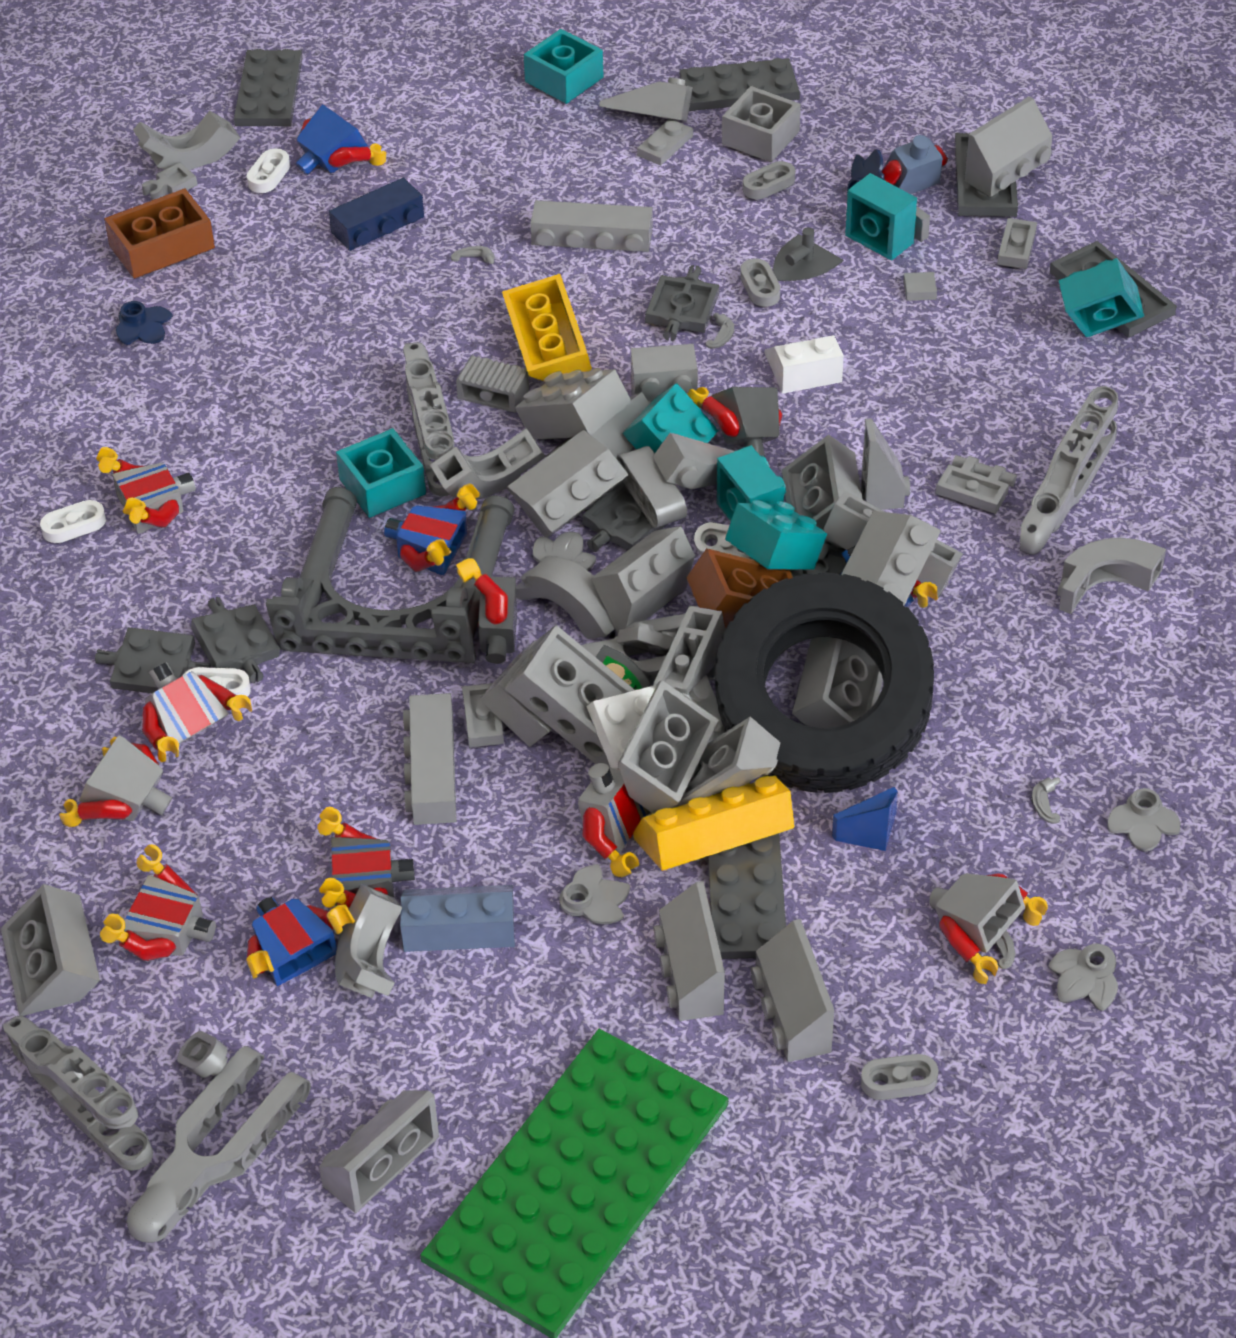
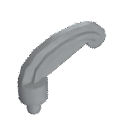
M470 246L455 251L451 255V260L457 262L460 260V257L481 256L484 262L493 264L495 255L488 247Z
M714 313L713 317L721 329L714 341L708 340L706 342V347L710 349L722 347L733 336L734 323L725 314Z
M1048 777L1037 783L1033 787L1031 797L1038 815L1044 821L1052 824L1060 822V815L1051 812L1047 794L1054 791L1055 785L1060 783L1059 777L1053 779Z
M1005 931L995 943L1002 956L998 962V966L1001 969L1011 967L1015 959L1014 942L1010 934Z

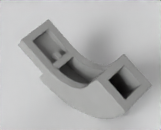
M209 111L194 129L179 136L164 135L142 122H139L133 129L140 140L138 145L149 153L157 167L164 170L179 162L188 170L216 162L227 154L240 139L231 123L212 111Z
M526 428L487 454L466 456L456 446L431 463L430 466L443 488L452 497L456 498L459 489L471 483L480 493V496L476 499H481L507 489L506 487L521 476L520 474L546 456Z
M1130 538L1102 539L1078 548L1064 561L1062 580L1057 591V596L1061 597L1059 610L1072 614L1085 593L1094 585L1102 582H1124L1149 592L1162 572L1166 549L1146 541Z
M545 557L537 566L521 576L522 582L516 586V596L520 600L546 598L560 605L574 619L587 639L606 637L615 629L591 580L594 575L572 561L560 557Z
M363 884L360 885L349 908L355 922L353 924H345L342 927L343 931L340 933L335 956V975L339 985L372 998L376 991L389 996L395 982L384 970L383 956L390 932L403 907L393 897Z

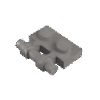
M956 455L952 465H948L936 484V494L996 514L1008 494L1009 486H1014L1017 475L1007 472L1005 467L999 465L992 467L979 463V459L972 456L964 458Z

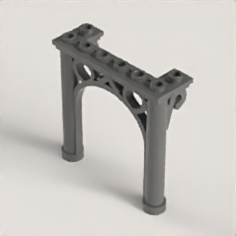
M334 487L329 489L322 503L323 513L300 577H286L282 584L281 597L273 596L272 599H267L265 603L275 640L280 650L475 663L476 655L473 639L479 622L480 591L474 586L476 582L474 578L464 583L459 577L453 587H450L440 597L419 606L398 610H379L359 606L344 599L335 591L331 584V578L357 505V499L351 491L345 488ZM489 496L483 501L466 559L472 558L476 561L482 575L487 574L489 577H492L506 527L512 522L515 511L512 502L502 496ZM322 592H324L328 601L319 604ZM336 613H342L346 616L345 619L337 623L322 622V619L326 616ZM430 618L433 619L434 628L432 629L416 627L422 621ZM355 620L359 621L360 625H356Z

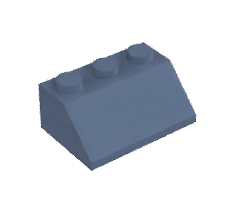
M513 885L403 890L401 895V906L403 907L401 910V933L404 952L515 947Z

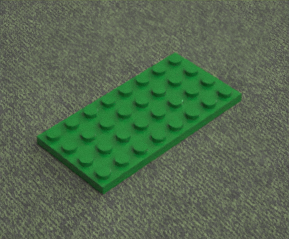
M599 1028L420 1254L421 1262L546 1336L557 1338L727 1108L729 1098Z

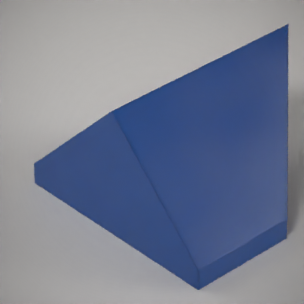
M892 787L834 814L832 837L835 841L886 851L897 810V789Z

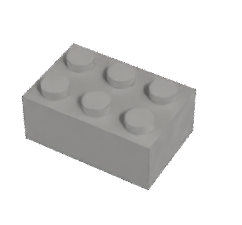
M595 368L587 372H581V370L564 374L561 371L554 372L544 379L545 384L540 388L527 392L523 396L524 400L514 408L524 427L529 430L535 440L571 438L582 430L592 435L632 401L615 369L601 370L600 368Z

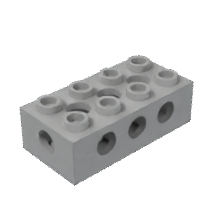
M555 625L534 643L504 689L595 764L605 763L611 768L586 706L596 700L635 690L560 627Z

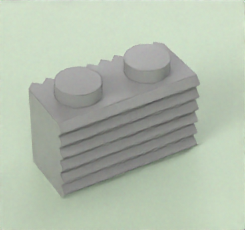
M471 355L456 379L457 399L516 413L517 411L514 407L524 400L523 396L529 391L526 367L522 369L518 365L499 363L497 360L492 361L489 358Z

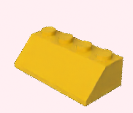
M561 274L502 291L530 377L544 381L547 376L558 371L564 374L575 370H581V372L592 370Z
M776 776L760 777L753 783L740 787H729L721 793L705 798H694L687 804L674 808H663L655 814L643 817L633 833L634 840L655 864L664 871L793 829L794 819L791 793Z

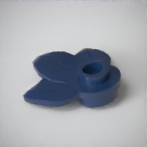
M875 149L866 160L860 155L855 156L851 167V179L847 186V193L848 189L869 173L884 180V174L881 172L883 169V157L880 150Z
M139 301L126 302L121 306L118 315L120 323L116 327L117 337L125 345H129L137 339L149 344L160 343L165 338L162 323L169 321L173 314L161 306L146 308Z

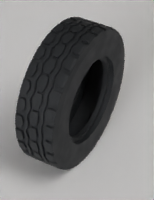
M828 572L797 575L789 580L786 578L770 585L771 587L767 590L763 589L750 598V602L748 604L745 603L734 615L733 622H729L722 635L723 642L719 643L715 658L716 701L725 732L748 717L753 718L780 742L777 765L766 776H776L785 786L793 788V786L799 787L800 791L817 793L818 790H824V793L843 792V789L848 788L852 790L866 786L870 781L875 782L889 774V770L892 768L896 769L908 757V752H913L922 738L921 733L925 732L932 709L934 684L932 651L928 647L929 641L923 627L918 625L919 620L908 607L905 608L903 602L891 592H886L883 587L871 581H864L860 577L847 574L837 575V573ZM819 637L838 638L858 646L874 660L882 675L884 684L878 699L864 715L838 727H810L788 718L770 699L765 683L776 659L791 646L804 640Z

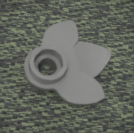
M565 532L559 535L555 541L543 536L539 537L532 549L533 558L538 563L545 557H560L572 561L588 571L596 562L594 555L582 552L583 538L577 532Z
M1141 788L1134 791L1128 797L1126 804L1113 808L1108 818L1107 827L1110 833H1128L1129 840L1137 849L1148 852L1157 847L1162 833L1166 835H1177L1180 833V819L1174 811L1163 807L1162 801L1155 791Z
M598 864L586 866L578 870L574 875L573 882L567 884L562 890L559 897L560 907L568 915L585 916L593 923H616L624 917L622 910L618 906L626 900L630 892V885L624 882L602 879V871ZM575 899H581V900H583V901L575 902V901H573V900H575Z
M1096 943L1086 946L1083 950H1063L1056 954L1048 965L1053 972L1061 975L1057 984V994L1059 1001L1062 1003L1076 1001L1089 995L1094 1006L1100 1011H1104L1111 1005L1117 995L1118 983L1113 975L1116 968V957L1114 952L1106 945ZM1095 956H1100L1104 959L1099 965H1094L1090 962L1091 958Z

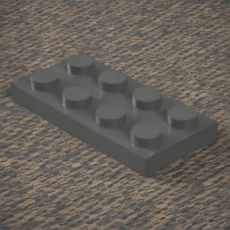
M247 50L234 115L235 126L291 127L303 60L302 50Z
M775 58L773 60L757 62L747 61L745 63L728 65L719 64L709 67H691L679 70V78L685 80V86L693 87L689 111L731 107L750 86L789 100H800L799 87L789 58Z
M955 133L958 216L1017 217L1016 181L991 197L964 181L970 133Z
M1098 241L1050 263L1049 272L1058 280H1061L1074 272L1084 271L1097 266L1102 261L1117 258L1138 287L1145 316L1115 327L1127 338L1174 316L1176 313L1177 305Z
M779 833L708 856L710 908L722 959L756 958V951L786 927Z

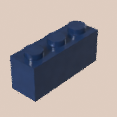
M404 177L329 210L331 233L349 251L366 245L370 241L390 234L424 217L423 196Z

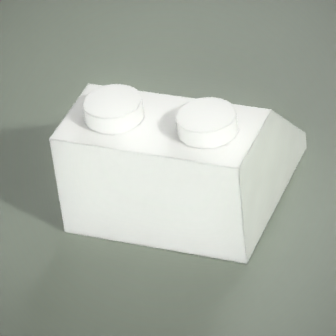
M834 335L765 349L766 358L782 394L842 382L844 355Z

